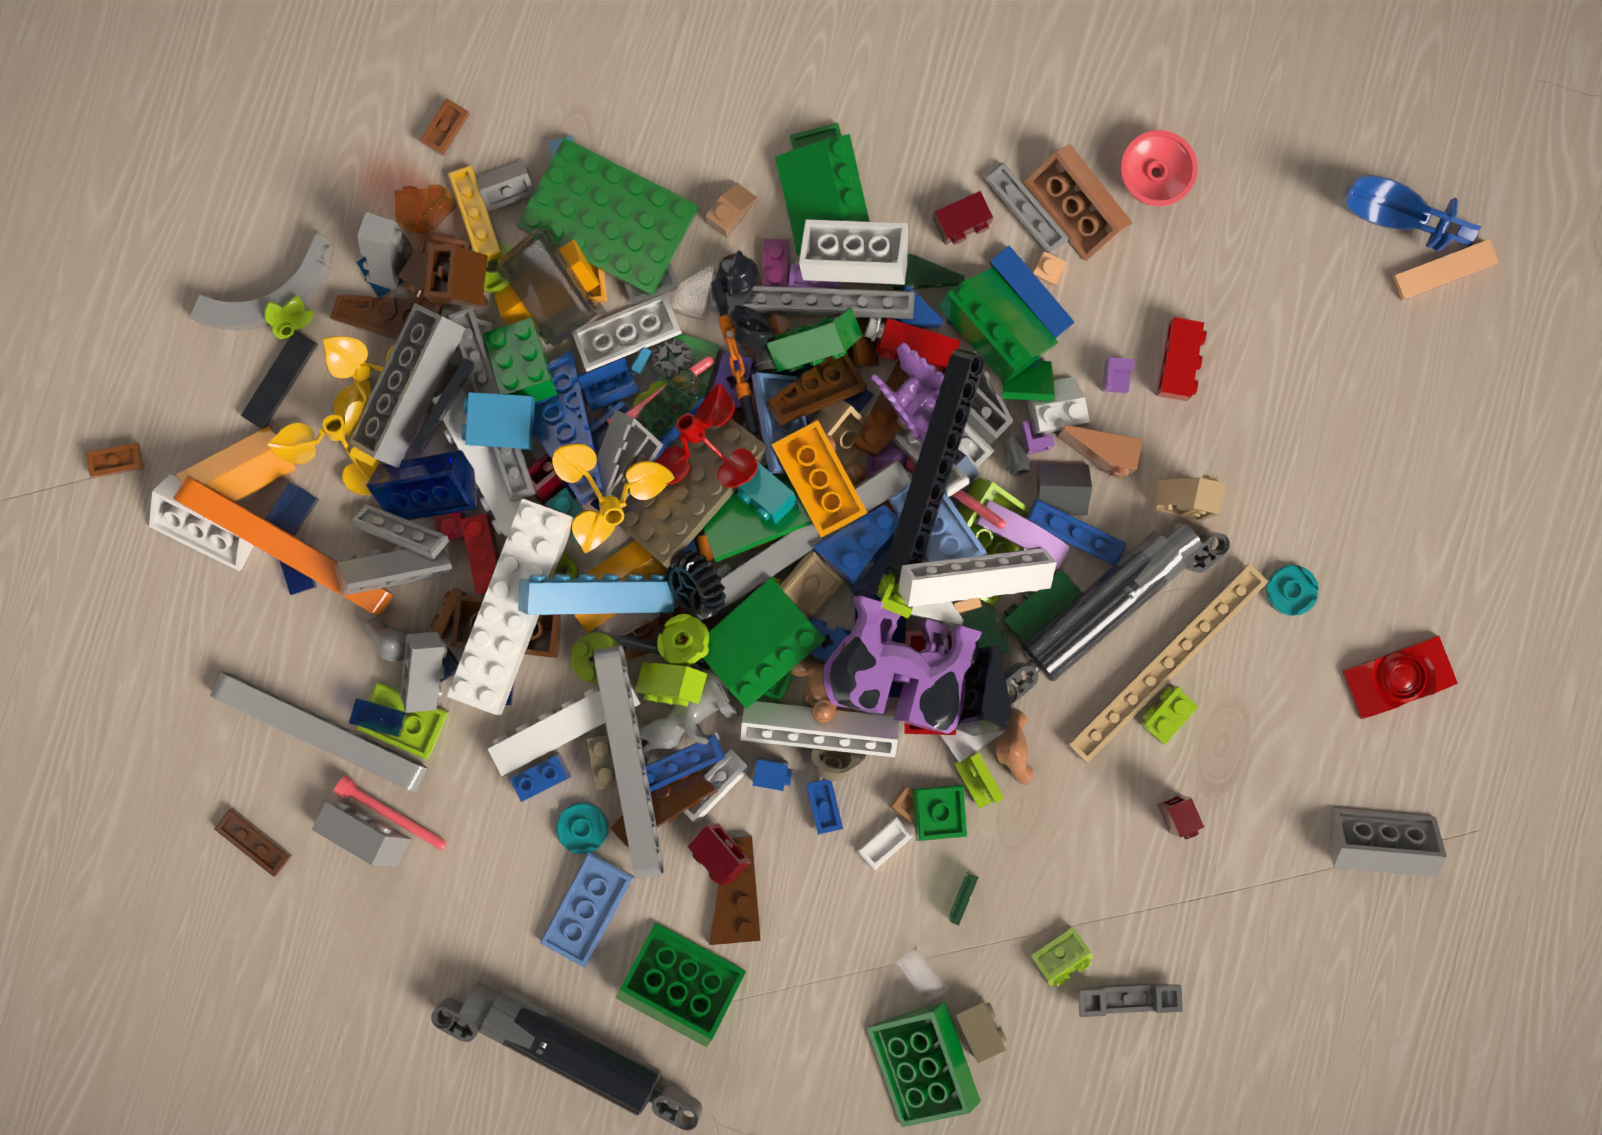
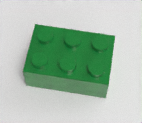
M532 317L483 333L500 394L532 396L535 398V402L558 395L541 337Z

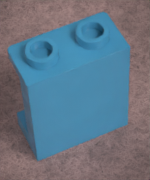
M469 392L468 398L464 399L463 412L467 414V425L463 424L462 440H466L465 445L532 450L535 398L532 396Z

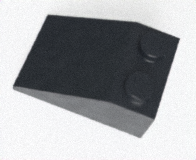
M996 645L979 649V657L966 680L964 710L955 729L972 736L1008 729L1011 701L1000 650Z

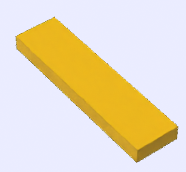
M472 165L448 173L473 251L486 254L488 256L487 261L503 256L487 207L479 191Z

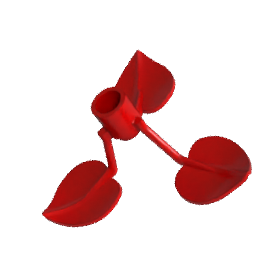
M718 383L698 408L695 417L693 414L687 413L678 419L676 428L681 433L679 438L682 440L683 448L679 446L670 447L655 460L656 463L666 467L674 476V480L664 484H675L682 480L689 472L690 465L686 461L690 458L687 440L691 443L703 441L725 462L717 471V479L726 488L741 486L750 481L756 474L758 468L757 460L749 450L738 448L731 453L728 459L705 437L704 428L709 429L712 425H723L731 418L735 410L734 400L722 384Z

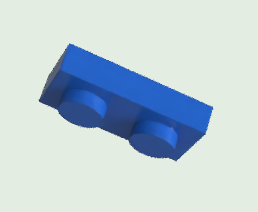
M823 779L806 783L818 835L843 829L832 781Z

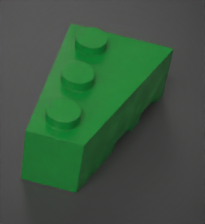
M852 307L844 310L838 317L830 319L827 316L821 319L822 322L809 326L806 324L776 335L771 339L767 346L778 372L788 369V372H793L802 368V365L810 363L813 366L825 361L824 358L832 356L833 359H837L846 355V350L863 336Z

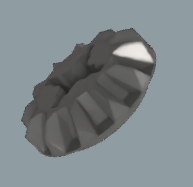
M675 337L669 338L655 345L651 354L652 365L661 376L670 379L676 378L690 368L692 363L691 350L684 341ZM668 348L673 354H681L675 358V368L670 361H663L664 358L668 357Z

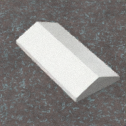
M666 294L572 331L587 372L640 351L643 347L647 348L682 334Z

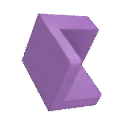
M1109 357L1105 361L1103 392H1129L1130 373L1134 370L1135 359Z
M1028 420L1021 422L1020 430L1027 455L1051 450L1054 447L1053 435L1049 436L1046 433L1034 436L1031 422L1028 423Z
M891 443L876 458L867 454V475H873L897 459L906 470L907 454L900 447Z

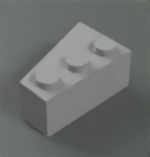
M983 369L967 423L991 445L1012 424L1013 419L999 393H996L988 372H985Z
M337 800L336 803L325 802L312 828L314 832L370 865L399 866L412 840L411 838L372 820L365 813L352 810V806L344 801Z

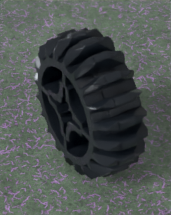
M690 550L679 554L667 568L668 572L666 573L669 579L668 585L671 586V593L674 594L675 601L679 602L681 609L684 608L686 610V614L700 620L716 615L725 605L724 599L726 598V594L723 592L725 586L721 583L722 578L718 576L717 569H714L712 562L707 561L706 556L700 555L698 551L693 552Z

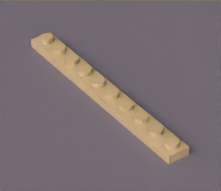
M1248 564L1068 745L1085 763H1088L1268 581L1251 564Z

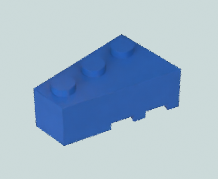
M883 505L813 546L814 552L855 587L891 546L899 517Z

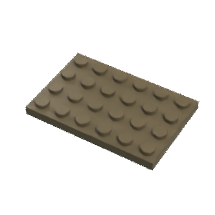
M732 418L721 426L712 425L709 429L704 428L705 437L728 459L731 453L738 448L749 450L759 463L766 457L765 451L767 446ZM681 433L668 448L673 446L683 448L682 440L679 438ZM687 440L690 458L686 461L690 465V470L682 480L675 484L666 485L658 495L647 500H640L629 494L625 500L626 506L622 508L624 519L618 525L666 568L670 566L675 558L678 557L737 490V487L726 488L720 484L717 479V471L725 462L703 441L691 443Z

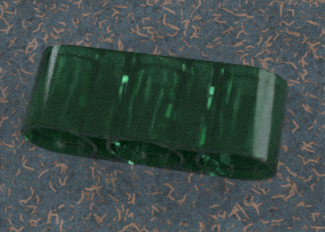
M689 369L681 371L640 410L638 421L655 438L663 436L677 423L682 415L687 414L705 396L707 391L706 385L694 371Z

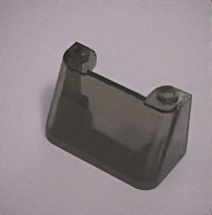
M539 226L497 261L498 267L496 269L504 280H508L541 330L539 334L542 340L547 345L559 346L606 314L607 311L601 302L596 304L592 298L589 299L593 296L592 293L586 291L559 250L562 248L560 244L553 243L554 239L558 236L552 227Z

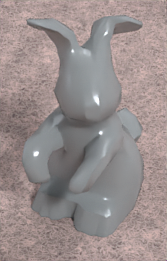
M697 664L687 666L707 673L699 704L688 703V707L675 705L667 717L655 719L646 726L636 715L640 738L647 741L642 747L645 766L649 764L650 750L672 749L678 746L683 733H687L694 742L699 744H707L709 742L707 737L716 734L719 740L720 735L717 732L705 735L699 725L702 720L716 711H721L726 718L740 716L724 686L710 668L702 669Z

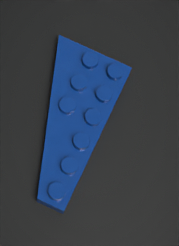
M570 350L548 363L558 395L535 402L533 432L551 459L554 451L560 446L575 443L588 445L595 452L581 385L577 376L576 363L573 352ZM597 461L595 467L587 472H589L602 494L604 487ZM584 475L575 483L567 482L581 505L597 497Z

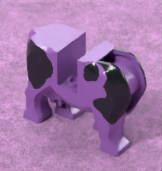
M863 596L854 597L853 604L858 612L857 621L851 634L841 641L823 667V684L830 702L840 707L855 708L867 713L883 714L892 681L897 683L903 682L894 720L946 734L955 730L964 710L966 680L979 657L977 640L982 632L964 626H952V647L949 649L946 635L950 626L929 619H922L920 627L925 636L926 646L924 650L917 652L906 644L892 641V635L897 628L896 621L900 618L899 614L882 608L883 602Z

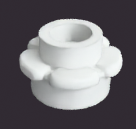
M869 318L864 336L871 338V341H874L876 337L881 338L885 324L881 323V318Z

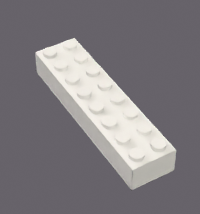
M522 498L447 697L495 715L502 714L539 615H527L518 611L519 580L529 579L530 574L545 575V579L554 577L572 530L573 517Z

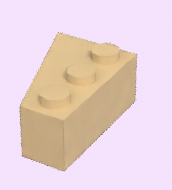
M1203 475V478L1158 480L1152 510L1199 521L1206 520L1220 514L1226 483L1218 482L1219 478L1212 475Z

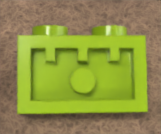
M890 572L888 575L883 574L877 596L880 597V602H883L882 608L909 618L913 606L908 607L899 594V583L894 585L896 575Z
M1168 686L1159 696L1161 701L1155 707L1150 706L1142 715L1144 720L1140 724L1163 745H1166L1199 707L1182 692L1179 686H1173L1172 688Z
M976 751L961 762L955 763V767L979 808L1005 799L979 752Z
M1074 927L1031 955L1051 987L1055 984L1060 986L1070 979V974L1076 970L1079 972L1083 971L1091 965V960L1094 958Z

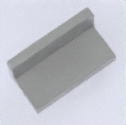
M524 160L476 177L479 191L488 212L533 196L535 192Z

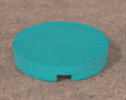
M1296 565L1283 566L1275 570L1269 577L1266 585V596L1271 607L1278 613L1287 616L1302 615L1308 612L1317 602L1318 582L1314 575L1304 567Z
M580 802L570 805L562 812L557 821L556 833L559 842L568 851L574 854L585 855L589 851L594 852L604 843L608 835V822L605 814L599 807L591 803Z

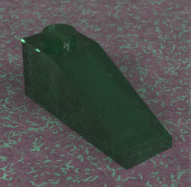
M907 254L905 284H887V291L903 290L907 285L913 290L956 287L965 281V277L962 274L916 255Z

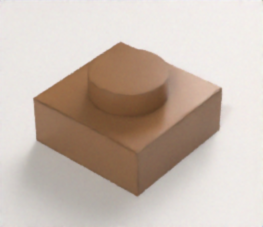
M903 786L889 807L910 823L914 820L913 793L908 786Z

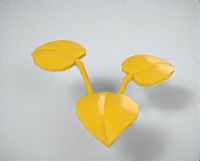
M348 336L323 338L322 342L328 371L337 378H348L350 376L354 378L353 383L356 384L363 397V402L359 400L350 402L344 412L346 433L350 438L369 400L361 385V381L369 378L372 369L382 372L384 367L365 362L368 351L360 340ZM392 346L386 355V362L394 346Z
M366 379L361 381V385L368 398H370L372 389L369 381ZM356 384L349 385L335 397L333 401V412L335 415H329L324 419L323 428L319 430L320 433L315 440L314 431L308 425L293 423L284 427L274 438L268 441L269 448L276 456L288 463L305 464L315 458L316 449L314 445L319 444L323 436L326 435L331 441H341L349 455L351 449L345 439L344 412L350 402L354 400L363 402V397ZM349 455L353 463L345 467L342 478L346 488L358 495L377 496L381 494L386 483V474L382 462L379 467H374L360 460L357 461L356 458Z
M580 443L564 445L556 449L552 456L554 470L562 480L575 483L584 475L599 499L600 510L598 512L585 510L578 514L572 522L573 535L585 554L604 542L613 532L615 525L623 521L624 513L622 508L626 506L625 500L628 489L634 498L647 500L658 495L667 485L664 483L674 480L673 474L659 463L652 461L638 462L626 471L628 483L624 485L621 499L618 500V498L613 496L603 497L593 478L587 472L593 469L597 462L596 454L591 447Z

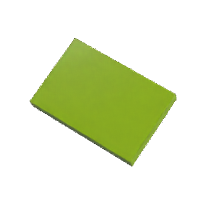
M377 682L356 730L428 760L449 712L437 707L436 710L405 713L400 699L401 691Z

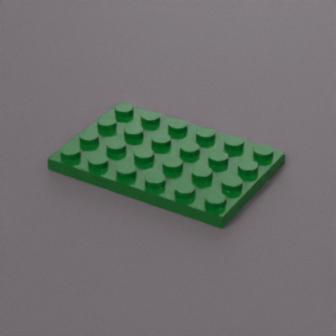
M563 138L516 226L518 229L557 249L575 240L589 265L653 297L699 210V205Z

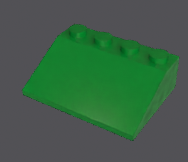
M850 134L825 139L775 156L797 256L801 254L806 220L870 222Z
M993 267L963 281L949 291L938 307L974 350L984 357V361L1004 384L1059 343Z
M771 473L794 492L797 504L776 525L769 519L764 521L756 513L755 510L757 508L751 503L748 505L743 503L737 496L738 490H736L703 527L716 562L813 524L787 474Z
M770 577L709 631V651L703 659L747 709L819 646L825 638L823 633L778 583Z
M655 922L615 998L707 1048L713 1040L746 971Z
M946 1002L922 1007L867 1027L901 1127L969 1114L981 1102Z

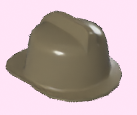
M813 749L811 759L815 764L819 781L823 779L839 781L851 769L863 762L867 754Z

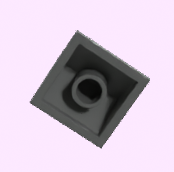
M1037 463L1036 499L1068 515L1087 516L1092 491L1089 465Z

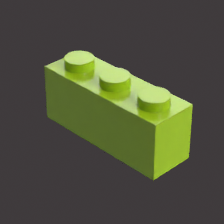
M643 662L634 692L643 694V699L650 702L658 703L659 701L669 705L676 704L688 707V703H700L707 673L687 666Z

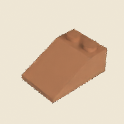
M1065 425L1058 432L1057 437L1100 470L1109 472L1110 477L1124 479V476H1129L1137 470L1143 439Z

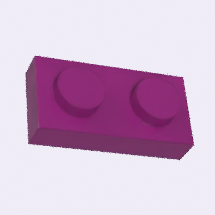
M763 239L762 286L787 287L789 239Z

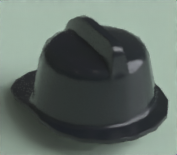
M739 250L736 253L725 256L720 262L714 281L721 280L728 308L734 305H743L750 297L758 276L757 264ZM712 289L711 293H712L713 300L715 301V297H714V293H713V289Z
M734 305L728 308V316L734 323V340L741 346H744L752 355L757 354L759 349L766 346L769 338L775 336L776 331L756 310L741 305Z

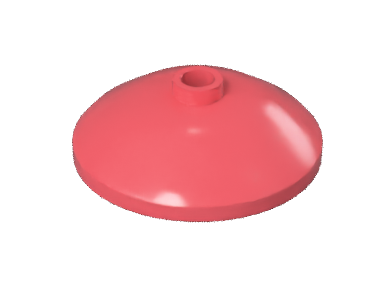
M1165 130L1149 131L1136 137L1126 148L1121 160V178L1127 191L1138 201L1156 207L1172 205L1183 199L1192 189L1198 172L1197 158L1192 147L1179 135ZM1152 170H1157L1160 176L1154 177Z

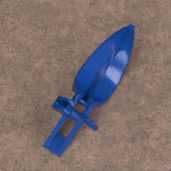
M1365 175L1358 177L1353 184L1348 185L1344 194L1346 196V207L1356 216L1386 228L1401 230L1419 229L1430 233L1431 235L1425 246L1439 252L1450 243V240L1472 246L1481 228L1479 225L1456 217L1457 198L1450 199L1444 212L1428 206L1423 198L1408 186L1382 176ZM1432 215L1440 218L1436 228L1428 225ZM1450 222L1460 225L1456 235L1446 232Z

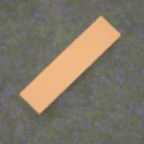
M1488 239L1399 273L1392 278L1401 300L1496 265L1499 262Z

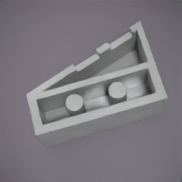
M365 212L357 238L361 255L366 256L367 262L364 261L363 263L364 269L369 270L366 280L368 283L396 291L400 280L398 275L402 271L406 260L408 261L412 255V244L396 221Z
M618 410L614 411L598 453L597 461L604 487L602 496H613L620 500L623 487L628 483L626 471L638 462L653 461L663 444L635 418ZM628 489V492H627L626 499H627V497H628L629 494H630L629 489Z

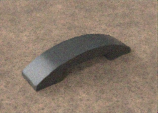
M1124 984L1078 990L1079 1017L1155 1011L1156 1013L1183 1012L1182 986L1180 984Z

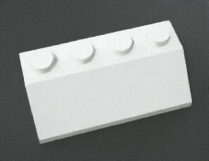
M806 220L799 260L803 280L905 284L908 223Z
M169 474L152 491L149 527L240 571L254 545L176 501L173 497L180 488L181 483L176 476Z

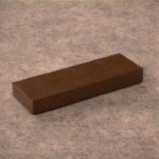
M233 808L228 810L214 828L215 831L273 877L278 875L292 857L289 852Z

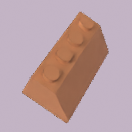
M1071 144L1056 150L1023 182L1045 211L1068 236V240L1085 261L1107 246L1133 224Z

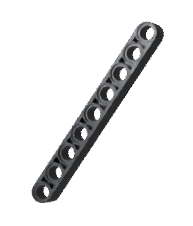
M956 349L950 356L886 560V569L892 574L901 576L902 565L923 563L984 369V357L981 354Z

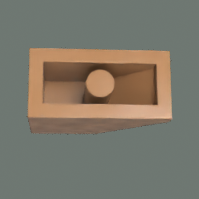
M736 183L718 198L705 215L707 224L728 238L756 202L757 197L739 183Z

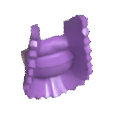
M903 343L897 348L901 363L900 368L910 376L909 379L902 384L897 392L891 390L876 374H873L871 379L878 385V389L895 410L898 416L897 423L900 427L909 430L912 436L923 444L944 375L942 372L937 371L934 365L927 363L925 358H921L917 351H911L909 346Z

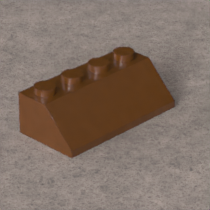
M457 595L451 646L466 647L484 597ZM561 614L539 615L525 651L526 655L558 658L561 638Z

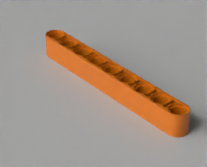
M188 475L186 476L173 497L176 501L341 595L335 571V565L338 561ZM384 588L343 597L380 617L393 594Z

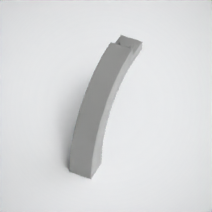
M315 234L309 250L296 273L284 285L264 297L245 302H223L199 294L189 318L206 326L223 330H251L270 325L264 317L265 307L269 301L283 307L294 296L298 295L305 305L319 291L331 271L323 262L327 261L331 255L332 243L327 238Z

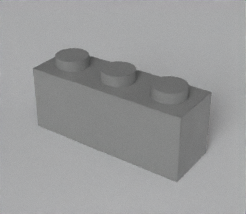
M438 632L407 634L400 692V699L405 713L436 710L437 701L442 697L440 679L444 678L442 660L447 656L446 643L441 641Z

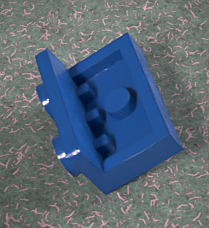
M625 357L577 375L592 411L639 391Z

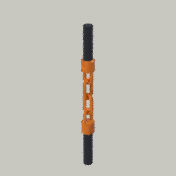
M715 280L711 282L719 313L720 329L730 352L729 363L733 376L736 377L738 384L735 386L738 399L741 401L748 432L756 435L759 433L750 398L752 396L749 383H745L744 379L745 368L741 355L738 354L734 340V323L727 313L728 306L721 280ZM731 331L733 338H727L726 332ZM733 360H739L741 371H735Z

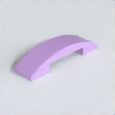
M987 500L985 507L1006 521V526L1003 529H999L981 516H979L976 522L978 525L996 535L1004 537L1025 550L1045 548L1056 561L1055 569L1059 570L1070 549L1067 544L1020 515Z

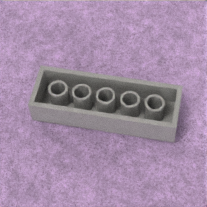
M415 303L348 443L377 460L399 468L413 437L417 433L418 426L428 410L429 403L440 385V380L451 362L452 355L462 340L465 327Z

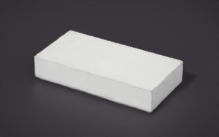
M895 816L857 851L876 870L908 842L913 835Z

